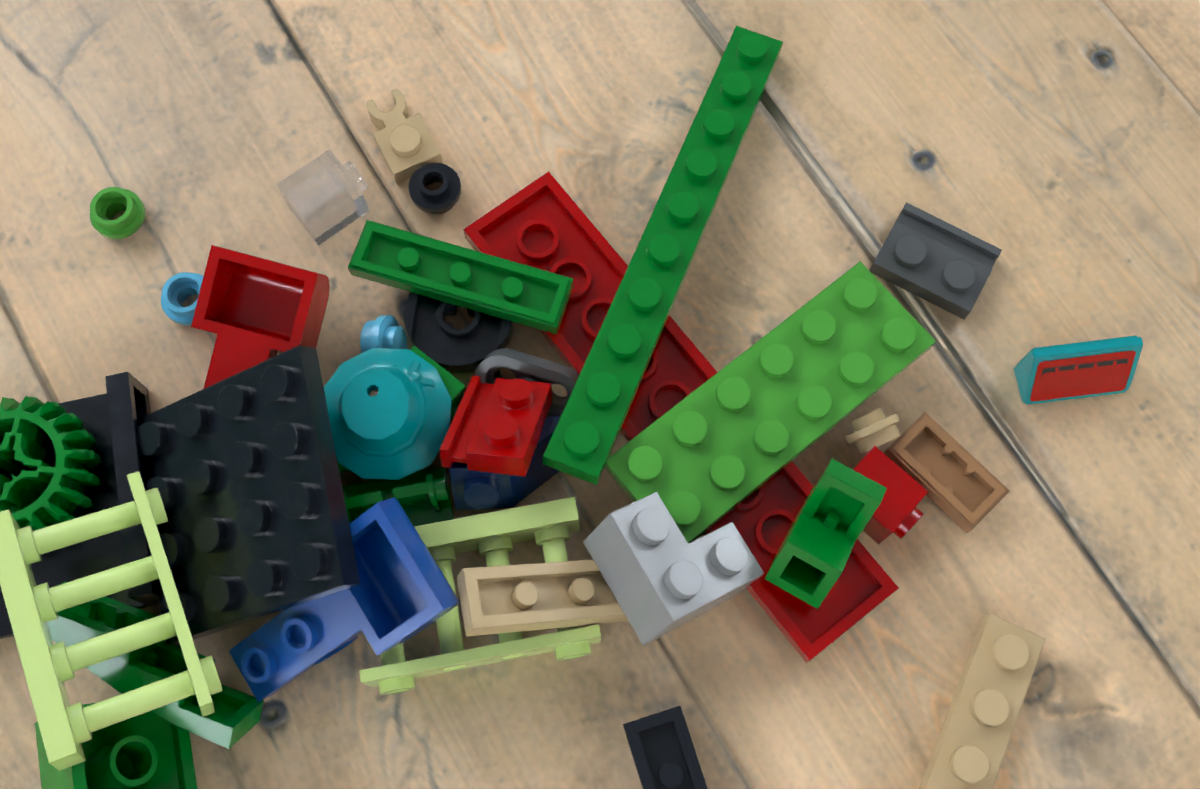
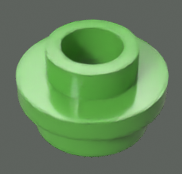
M119 187L105 188L93 197L90 204V220L92 225L101 235L110 239H122L131 236L142 226L145 219L143 202L134 192ZM125 211L121 217L113 220L118 212Z

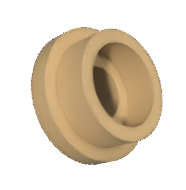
M880 407L850 421L855 432L846 435L845 438L848 444L854 442L859 454L871 450L874 446L878 447L901 436L895 424L900 419L897 413L885 417Z

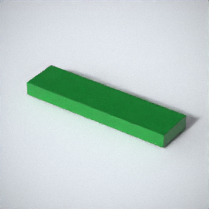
M366 220L348 265V269L353 276L553 334L558 333L574 286L573 278Z

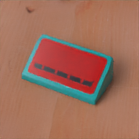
M1136 335L1033 348L1013 368L1021 401L1029 405L1124 393L1132 384L1143 348L1142 338Z

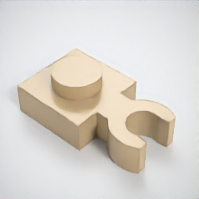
M394 89L391 93L395 107L391 111H380L373 99L367 101V109L372 123L381 129L374 132L373 136L396 184L411 178L413 173L423 165L429 163L443 164L441 153L420 113L408 118V108L404 95L398 89Z

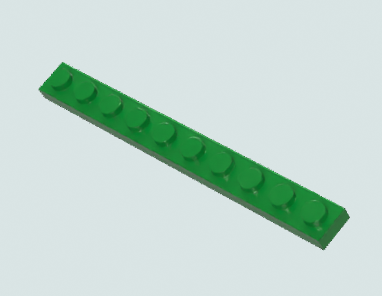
M739 26L735 27L545 450L543 465L594 485L598 484L778 60L783 41Z

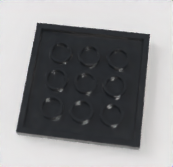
M296 346L137 419V424L140 426L137 432L138 449L141 453L143 476H147L145 491L158 488L168 522L156 526L193 640L360 585L316 348ZM163 590V597L160 598L161 615L169 612ZM177 636L166 639V644L179 643Z

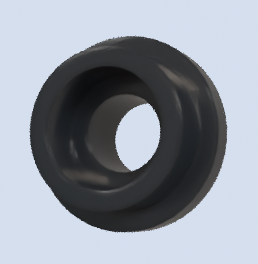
M429 163L418 168L413 173L408 189L413 203L419 209L430 214H443L452 209L458 202L461 195V182L458 174L451 167L441 163ZM431 183H443L442 187L438 190L431 191L426 189V186Z

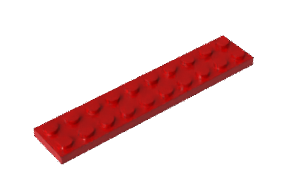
M548 171L470 224L463 231L465 239L475 251L573 278L574 286L558 333L553 334L543 330L539 331L567 366L574 369L580 375L628 265ZM670 315L620 430L628 442L718 373ZM792 461L710 527L703 535L705 536L733 522L764 572L762 576L747 586L746 589L807 663L898 590L899 587L858 539L854 543L843 572L818 609L765 580L780 546L814 487Z

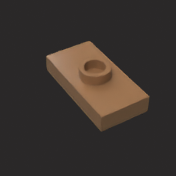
M926 412L884 452L886 456L928 491L926 495L966 533L971 531L1010 492Z

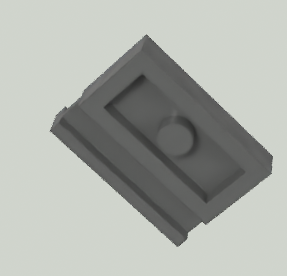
M906 202L869 271L965 320L981 293L1002 249Z

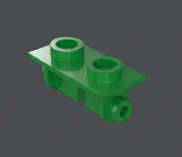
M442 466L417 471L400 480L376 479L342 486L349 524L376 503L390 498H397L413 526L454 519L446 468Z

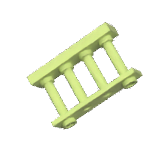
M139 471L127 475L134 501L33 531L31 525L20 528L9 509L0 512V586L49 763L59 771L86 761L81 743L91 740L92 732L192 695H196L202 717L215 713L211 695L223 691L212 655L202 659L198 657L156 526L168 522L158 488H153L145 491ZM142 523L151 556L49 588L47 582L36 586L31 564L42 561L41 554ZM157 579L160 580L169 609L168 613L66 647L64 641L53 645L47 622L58 619L57 612ZM175 636L178 637L187 671L84 707L82 702L70 705L64 681L75 678L74 671Z
M575 497L414 526L455 594L451 563L456 561V554L478 550L479 556L486 558L487 567L510 565L508 552L513 550V543L535 539L536 545L543 547L545 563L568 561L565 541L570 539L569 532L580 531ZM457 605L436 620L441 655L406 661L404 645L401 643L380 654L382 666L359 670L361 683L371 687L379 686L380 695L394 694L415 689L414 679L554 651L558 661L592 654L590 644L601 643L599 624L586 627L557 628L558 632L524 639L522 631L498 634V644L464 650Z

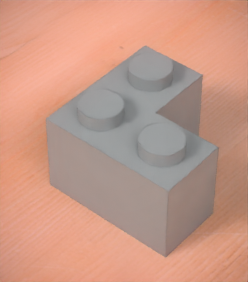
M657 492L609 513L583 541L643 646L730 600L764 574L733 522L688 544Z

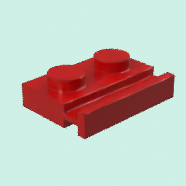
M472 375L439 449L442 467L451 468L453 462L467 463L468 470L526 477L553 401L551 383L533 382L524 379L496 378L494 384L481 383V376Z

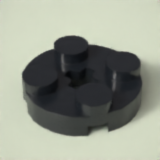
M410 292L404 310V323L413 346H416L446 371L454 373L475 371L488 354L508 346L513 335L514 322L467 309L468 316L474 318L473 322L465 325L464 329H453L452 323L445 322L446 316L456 315L460 306Z

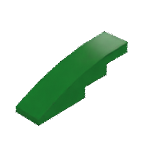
M105 596L57 612L58 619L49 621L47 624L52 640L55 643L64 641L66 647L156 617L157 615ZM164 640L86 667L121 694L188 670L181 647L175 644H166ZM197 653L199 659L207 657ZM221 684L223 691L211 695L215 713L202 717L196 695L151 711L180 728L230 749L260 721L264 700L258 702L254 696Z

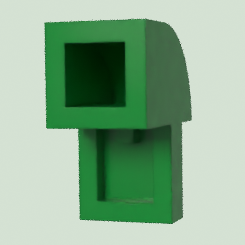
M831 459L789 529L767 572L765 580L818 609L843 572L855 541L882 502L887 488L842 463Z

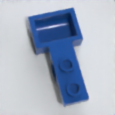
M390 498L376 503L349 524L360 585L287 608L229 650L230 655L258 702L273 695L314 665L326 660L358 638L357 635L361 632L365 635L375 654L379 656L410 639L460 604L458 597L397 498Z

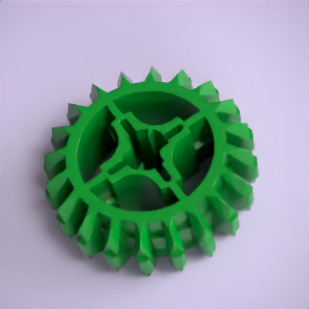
M25 396L21 403L13 398L2 397L0 403V512L9 509L20 528L31 525L33 531L75 519L76 516L72 512L77 506L82 508L93 507L91 499L85 496L84 492L86 488H93L102 484L99 481V477L88 471L103 462L99 454L90 450L97 442L93 434L83 429L85 425L79 417L73 413H66V409L56 402L47 401L44 404L38 398ZM45 435H49L55 448V467L50 466L46 462L48 449L43 447ZM25 466L31 468L34 471H26ZM5 475H12L13 480Z

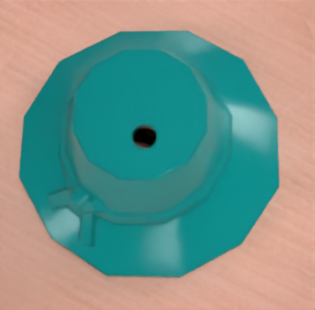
M371 348L343 362L324 386L337 461L361 478L400 480L432 464L440 451L439 449L450 427L452 398L437 369L409 349ZM378 390L376 396H369L371 391Z

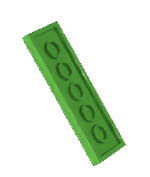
M860 261L611 455L605 468L633 502L657 492L689 544L930 350L936 341Z

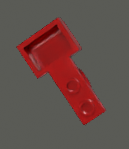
M211 245L191 324L193 328L217 334L203 389L277 356L278 351L285 352L299 345L316 348L329 298L330 283L328 277L320 273Z

